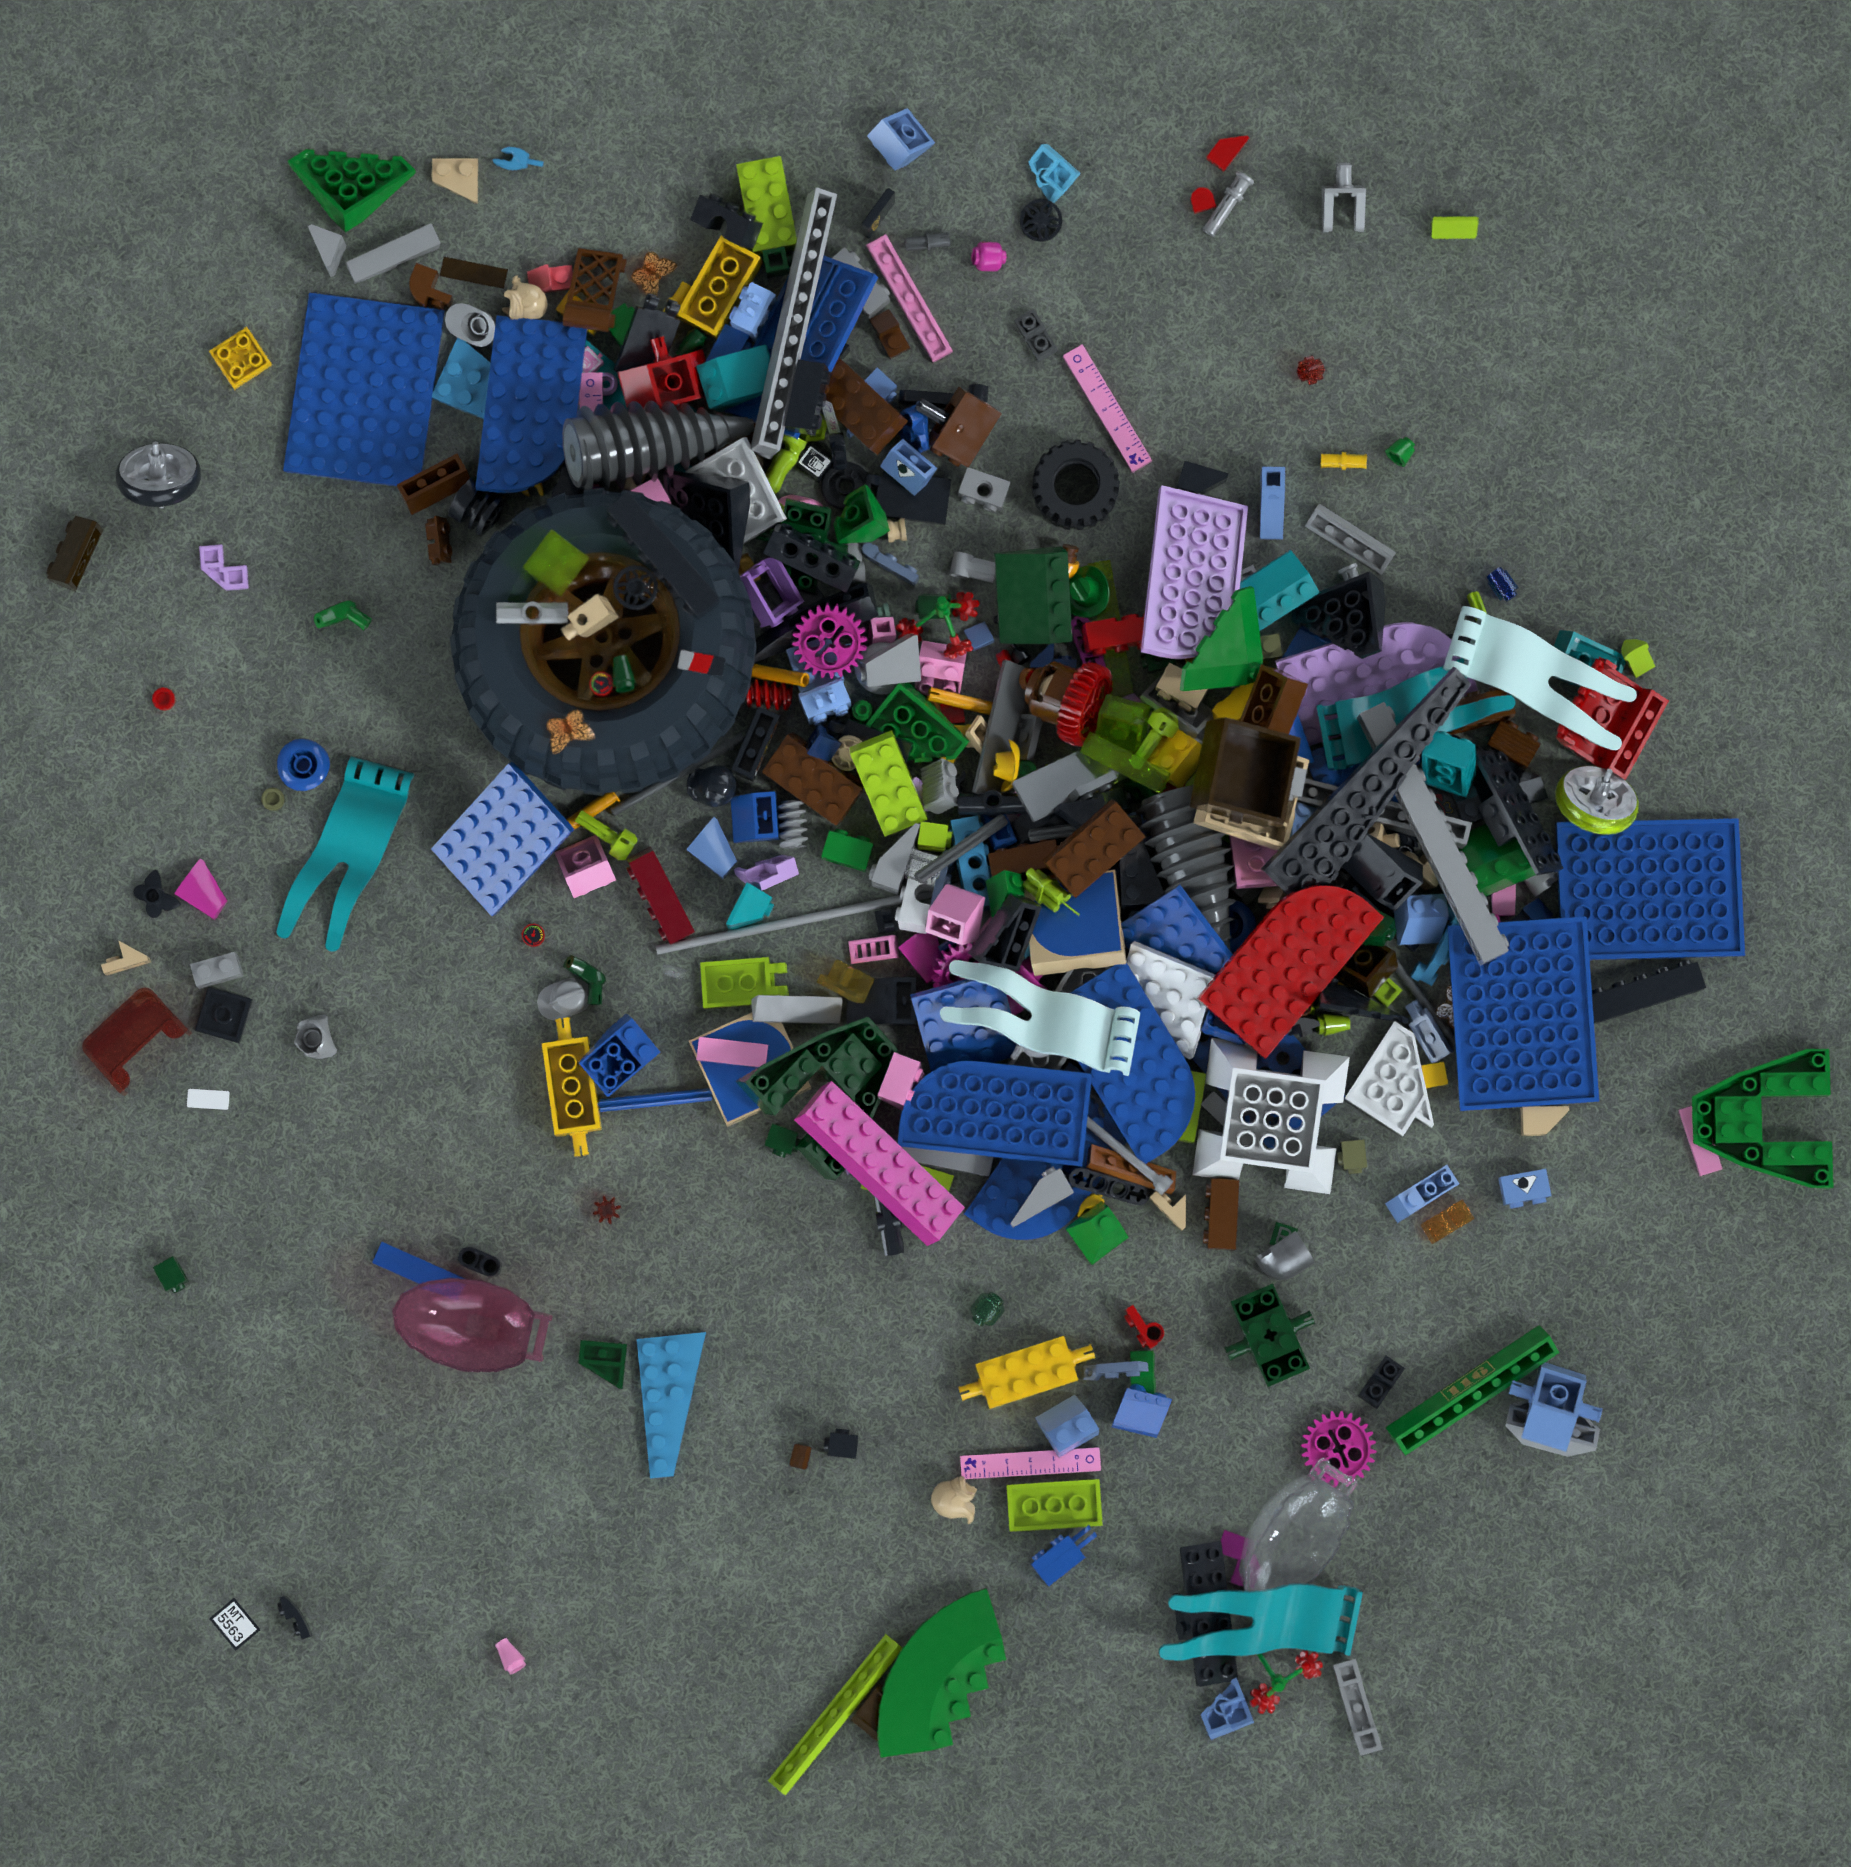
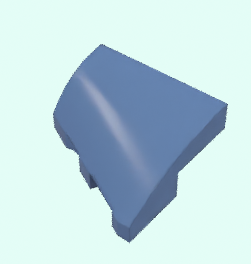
M715 817L711 819L686 849L721 879H724L737 863L721 826Z
M1237 1678L1232 1679L1231 1684L1222 1694L1220 1693L1215 1698L1214 1703L1201 1713L1211 1740L1254 1723Z

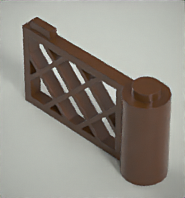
M578 248L568 300L564 309L563 326L609 332L610 328H614L616 315L612 314L619 276L620 272L625 273L627 259H623V254ZM582 256L590 257L595 262L585 266L581 259ZM608 260L617 261L616 266L609 270L603 264ZM599 266L604 273L595 277L590 270ZM586 273L591 280L582 285L577 278ZM609 277L613 284L604 288L599 281ZM595 284L600 291L591 296L586 289ZM580 292L587 297L582 302L573 300V297ZM605 295L609 303L608 305L598 304L596 299Z

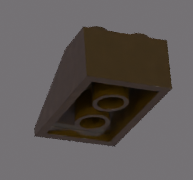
M1361 944L1336 975L1352 989L1371 998L1398 968L1396 952L1385 945L1381 947Z

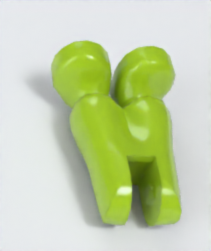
M783 435L782 442L785 444V448L780 449L776 455H773L765 473L774 494L780 491L786 475L796 464L801 451L805 448L806 441Z

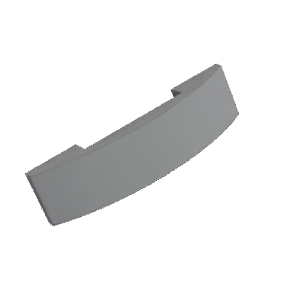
M1356 1659L1333 1665L1360 1756L1383 1750Z

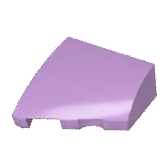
M786 855L755 862V866L749 869L741 867L734 869L735 875L744 883H750L761 891L799 874L795 858Z

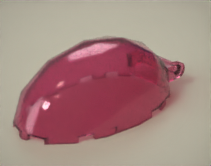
M446 1278L422 1282L402 1293L392 1309L395 1330L410 1348L423 1354L424 1357L432 1362L463 1372L478 1373L503 1371L504 1369L519 1366L525 1362V1359L543 1361L544 1356L542 1352L549 1321H552L553 1318L550 1314L533 1311L527 1302L506 1288L483 1280ZM535 1318L540 1319L532 1353L527 1352Z

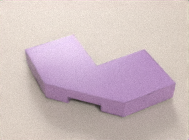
M223 545L199 546L200 566L203 572L226 591L249 589L247 565L224 567Z

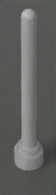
M1088 1117L1087 1128L1150 1179L1155 1187L1154 1190L1160 1195H1163L1173 1183L1172 1179L1167 1175H1158Z

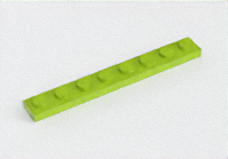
M887 1634L883 1636L769 1778L768 1781L785 1796L896 1659L902 1647Z

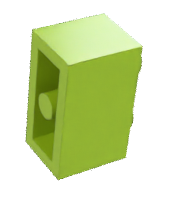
M921 821L918 850L942 853L946 851V848L951 847L952 831H948V825Z

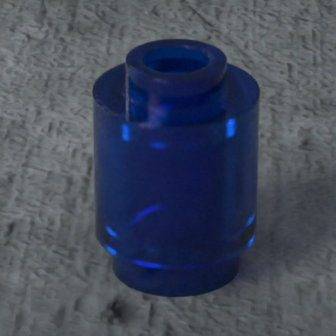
M1502 567L1497 568L1486 577L1489 581L1488 585L1500 601L1505 599L1508 602L1518 595L1516 590L1519 587L1507 570L1504 571Z

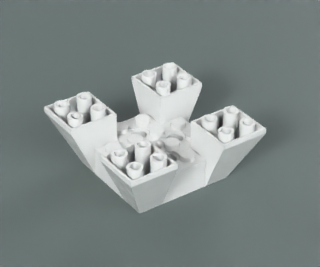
M1211 1038L1205 1084L1228 1090L1223 1132L1199 1129L1192 1175L1239 1180L1243 1163L1287 1169L1284 1188L1330 1194L1337 1148L1317 1146L1322 1104L1343 1103L1349 1057L1303 1050L1300 1075L1256 1069L1257 1052L1247 1043L1245 1045H1237L1224 1039ZM1274 1090L1282 1093V1098L1278 1102H1272L1269 1099V1094ZM1247 1110H1252L1256 1113L1255 1119L1251 1122L1243 1120V1113ZM1271 1113L1279 1116V1120L1275 1125L1266 1123V1117ZM1297 1116L1302 1119L1300 1127L1292 1128L1289 1126V1121L1292 1117ZM1271 1136L1275 1138L1276 1142L1272 1148L1263 1146L1262 1143L1265 1137Z

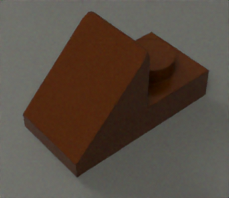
M889 309L869 319L890 359L910 350V346L900 329L899 322Z

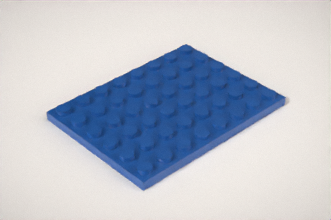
M309 293L283 471L397 486V484L422 472L445 310Z
M1739 818L1629 821V824L1623 830L1612 834L1590 832L1572 822L1555 823L1556 853L1560 856L1563 869L1557 872L1559 918L1587 916L1590 960L1745 956Z
M1587 916L1498 922L1497 928L1500 934H1504L1509 943L1507 948L1509 951L1481 966L1461 926H1447L1460 1111L1599 1102Z

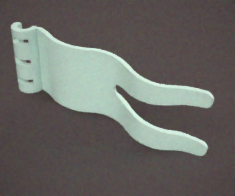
M1462 606L1443 666L1444 670L1448 671L1455 667L1465 677L1501 689L1540 714L1567 727L1596 745L1610 750H1618L1621 747L1622 741L1618 736L1605 730L1580 708L1554 691L1549 686L1548 680L1551 676H1555L1610 698L1626 702H1632L1636 699L1637 694L1633 688L1620 684L1585 663L1565 654L1521 626L1487 615V613L1479 609ZM1465 616L1475 617L1477 622L1464 620ZM1459 636L1470 638V643L1458 640ZM1456 656L1465 659L1464 664L1452 661V657Z
M954 960L950 963L949 971L951 974L968 980H975L1003 991L1029 1011L1032 1017L1029 1021H1025L1008 1012L987 1007H943L940 1011V1017L943 1021L988 1027L1002 1033L1029 1050L1068 1057L1103 1072L1110 1073V1070H1119L1123 1072V1075L1129 1076L1140 1018L1138 1010L1130 1007H1117L1114 1010L1079 995L1049 991L1030 983L1017 973L1006 968ZM1120 1018H1129L1133 1022L1123 1021ZM1117 1037L1127 1038V1039L1129 1040V1042L1122 1041V1040H1116V1038H1117ZM1113 1057H1121L1124 1058L1126 1061L1124 1062L1112 1059Z

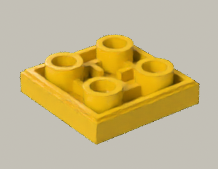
M245 327L209 351L234 390L272 366V363L248 327Z

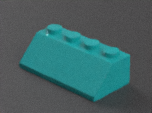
M1292 550L1284 553L1240 582V589L1249 586L1254 587L1259 631L1320 593L1309 572Z

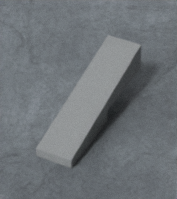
M432 223L351 259L346 262V265L356 284L397 268V265L435 251L439 249L441 243Z

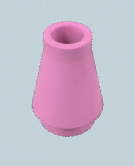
M507 1638L495 1645L504 1670L508 1671L510 1675L525 1667V1658Z

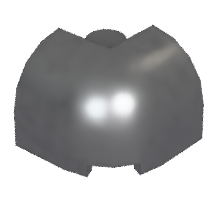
M1296 1231L1254 1258L1260 1269L1268 1277L1275 1280H1288L1314 1264L1310 1252Z

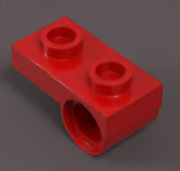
M1134 1305L1125 1309L1127 1314L1124 1318L1130 1328L1135 1326L1139 1332L1136 1337L1142 1347L1147 1346L1150 1350L1158 1345L1164 1337L1163 1327L1155 1322L1146 1325ZM1148 1328H1158L1160 1331L1159 1338L1151 1340L1147 1336Z

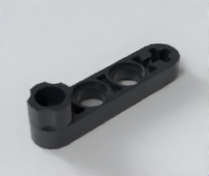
M983 384L968 385L969 393L988 403V386ZM900 390L898 402L904 405H916V402L923 398L937 407L946 408L954 393Z
M1064 1165L1062 1168L1067 1181L1075 1188L1134 1205H1143L1150 1197V1192L1145 1186L1086 1168V1166ZM1096 1177H1103V1183L1099 1187L1092 1186V1182ZM1116 1183H1123L1122 1191L1113 1193V1186ZM1131 1189L1134 1192L1141 1191L1142 1195L1135 1197L1129 1190Z

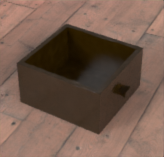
M1227 717L1207 721L1189 807L1228 817L1229 822L1242 824L1243 821L1262 827L1283 825L1301 738Z

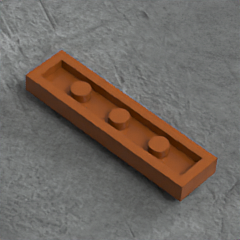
M1093 1144L1088 1148L1086 1168L1155 1189L1150 1179L1117 1152ZM1148 1162L1146 1165L1158 1175H1167L1173 1180V1183L1165 1192L1171 1195L1175 1191L1176 1171Z

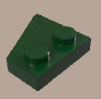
M581 1340L578 1363L617 1388L623 1389L627 1344Z

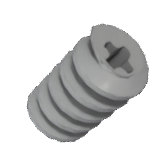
M801 800L780 802L782 804L777 807V811L783 813L778 815V820L783 821V823L779 824L778 828L784 832L779 834V838L785 840L780 843V847L784 849L807 847L802 845V842L808 840V837L801 836V833L807 831V828L801 827V824L807 822V819L800 817L801 814L806 813V810L799 808L800 805L805 803Z

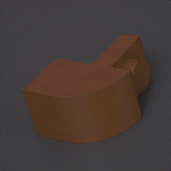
M416 263L410 277V290L415 301L424 308L427 307L429 301L436 308H450L454 301L452 295L434 289L439 278L438 271Z

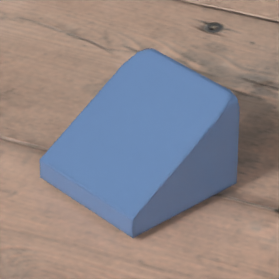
M985 621L964 630L967 639L972 643L973 651L994 643V638Z

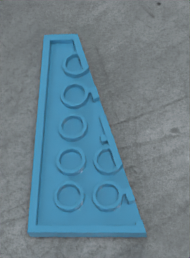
M457 338L434 388L432 399L484 419L491 363L466 341Z
M706 1332L637 1339L650 1479L674 1476Z

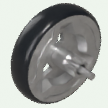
M156 441L127 453L120 460L116 469V483L122 495L131 502L148 507L164 508L165 506L180 503L197 490L201 481L200 464L190 451L178 445L158 443Z

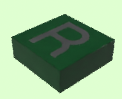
M1276 1222L1269 1245H1275L1293 1232H1298V1228Z

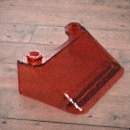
M140 988L84 1040L82 1048L86 1056L120 1094L126 1096L128 1092L125 1089L130 1084V1075L123 1066L161 1030L172 1039H178L185 1033L190 1036L192 1031L150 988Z

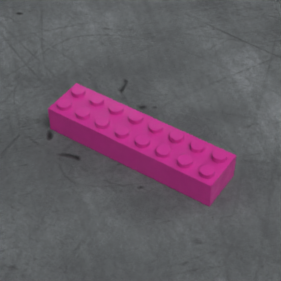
M832 1081L820 1087L794 1119L927 1246L939 1241L965 1208Z

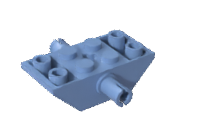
M1545 1362L1539 1366L1533 1387L1513 1380L1509 1395L1527 1399L1530 1403L1521 1438L1566 1452L1578 1416L1599 1422L1603 1408L1583 1403L1582 1400L1586 1385V1375Z

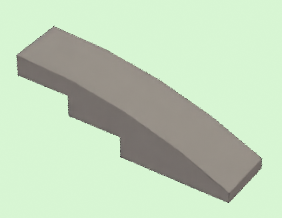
M902 1147L920 1164L990 1177L993 1157Z

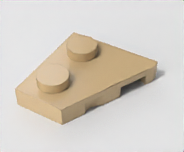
M432 159V182L469 199L473 203H478V159Z

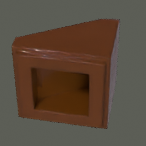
M795 1444L790 1466L803 1470L807 1469L812 1448Z

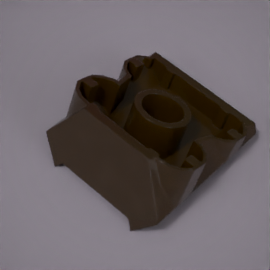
M881 1684L876 1687L851 1719L852 1722L877 1742L878 1710L883 1695V1685Z

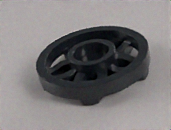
M1036 199L1029 202L1023 208L1020 215L1022 231L1028 238L1037 242H1046L1053 239L1060 232L1063 223L1060 209L1056 204L1047 199ZM1037 203H1044L1040 211L1037 207L1033 205ZM1049 204V211L1046 213L1044 208ZM1029 208L1035 210L1036 213L1032 215L1029 211ZM1052 208L1057 211L1059 218L1049 216L1052 213ZM1027 212L1028 216L1032 218V220H1028L1024 224V216ZM1051 219L1059 222L1058 224H1050ZM1030 223H1033L1034 226L1032 228H1025ZM1047 227H1057L1055 232L1052 235L1048 236L1049 230ZM1037 228L1039 238L1030 235L1028 232L1035 231ZM1045 229V237L1043 238L1040 230Z
M634 565L626 567L618 573L613 589L616 599L622 606L631 610H640L648 607L655 600L658 584L650 570ZM635 570H640L647 574L642 575L640 578H638V574L635 572ZM629 571L633 573L635 578H629ZM626 573V580L628 582L618 584L620 578ZM651 577L650 580L646 584H644L643 579ZM652 582L654 583L653 594L649 589L645 588L649 587ZM626 586L625 591L617 589L619 587ZM644 592L648 593L651 598L643 597ZM618 593L624 595L628 593L626 603L620 598ZM635 597L634 602L630 605V598ZM638 597L643 601H647L644 604L636 605Z

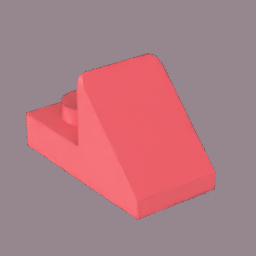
M546 264L528 271V283L538 286L544 293L569 290L573 276L572 265L549 268V265Z

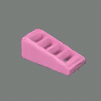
M896 935L848 941L851 964L899 958ZM885 941L889 942L890 954H887ZM880 942L881 955L877 956L876 943ZM869 943L871 948V957H868L867 944ZM857 945H861L863 958H858Z

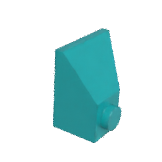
M747 882L726 922L727 928L734 930L762 921L764 916L769 917L774 908V904L771 903L773 898Z

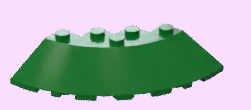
M987 1588L968 1593L948 1606L945 1605L939 1609L935 1615L925 1620L916 1629V1633L900 1650L897 1660L884 1683L883 1695L878 1710L877 1740L881 1758L932 1751L951 1746L953 1741L949 1722L971 1717L967 1694L989 1688L984 1666L1006 1660L1002 1636Z

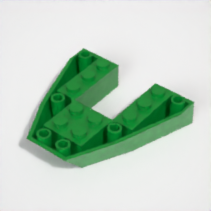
M1805 1049L1739 1072L1692 1096L1693 1143L1731 1162L1809 1188H1834L1832 1141L1763 1142L1761 1098L1828 1097L1831 1095L1829 1049Z

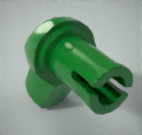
M347 600L314 615V623L319 629L335 625L344 620H350L365 631L372 622V618L357 609L355 602Z

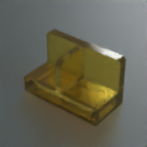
M838 959L835 960L829 975L820 974L817 983L853 1002L863 1004L874 982L873 977Z

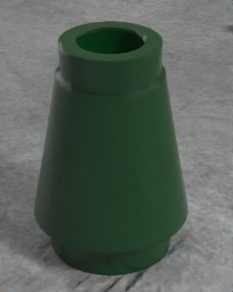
M695 327L691 330L688 329L675 353L679 356L697 351L705 345L704 342L708 338Z
M622 655L613 658V686L616 688V691L628 692L633 690L636 680L627 656Z

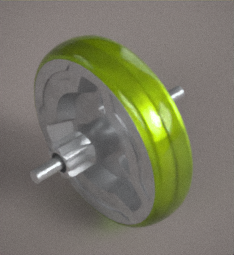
M1578 766L1568 770L1559 779L1555 790L1558 808L1570 822L1581 829L1602 835L1617 834L1628 829L1637 817L1639 801L1636 792L1626 780L1612 774L1613 771L1611 769L1605 770L1597 766Z

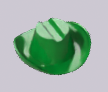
M1087 565L1078 568L1073 578L1069 579L1071 614L1083 618L1094 617L1100 614L1108 605L1109 584L1106 576L1097 567Z

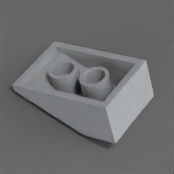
M915 823L879 859L877 865H872L869 879L872 880L873 887L896 895L899 894L907 865H909L919 835L920 824Z
M1052 1167L1041 1174L1043 1178L1039 1180L1012 1220V1227L1019 1225L1074 1193L1061 1169L1055 1170Z

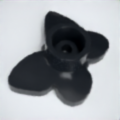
M153 870L145 878V885H138L133 891L137 899L147 903L146 912L151 918L159 917L162 910L171 911L181 905L178 899L164 893V889H161L162 881L158 870Z

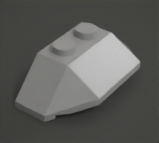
M1526 1399L1516 1404H1510L1505 1426L1523 1445L1567 1457L1596 1451L1600 1429L1596 1425L1594 1426L1590 1419L1578 1416L1567 1451L1565 1452L1521 1438L1530 1403Z

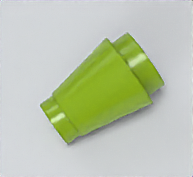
M1321 1014V1016H1316L1315 1018L1320 1023V1026L1315 1027L1318 1035L1328 1036L1350 1030L1349 1016Z

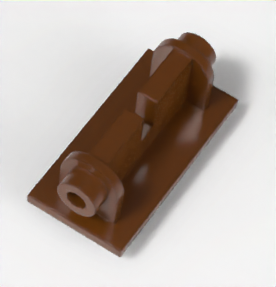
M434 516V518L427 519L425 524L427 540H435V543L428 544L429 560L432 561V565H438L441 562L452 563L451 556L453 551L449 542L450 526L447 518Z

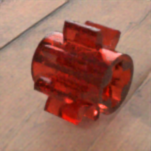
M1313 355L1304 357V360L1298 361L1297 375L1301 382L1308 381V385L1316 384L1318 380L1323 379L1322 375L1325 368L1320 358L1314 360Z
M603 1196L601 1204L598 1202L594 1203L598 1207V1211L593 1212V1215L601 1216L599 1223L607 1219L611 1225L612 1218L620 1219L616 1212L622 1207L614 1205L616 1198L613 1197L611 1201H607L606 1197ZM609 1204L612 1205L611 1210L613 1213L603 1216L604 1211L602 1207H607Z

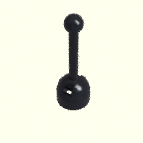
M998 615L993 618L995 624H998ZM1010 644L1013 648L1011 658L1014 663L1022 665L1031 659V655L1026 648Z

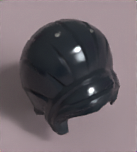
M712 765L704 769L696 768L688 776L686 782L687 794L692 800L707 806H723L729 803L735 795V776L728 768L721 765Z

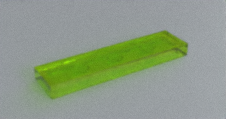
M1089 732L1080 753L1157 793H1162L1171 775L1169 771L1093 732Z

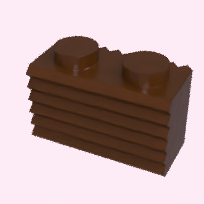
M1501 720L1486 747L1491 750L1497 749L1502 751L1508 760L1526 770L1541 745L1538 742L1539 738L1530 732L1522 733L1517 730L1519 726L1509 720L1506 722Z

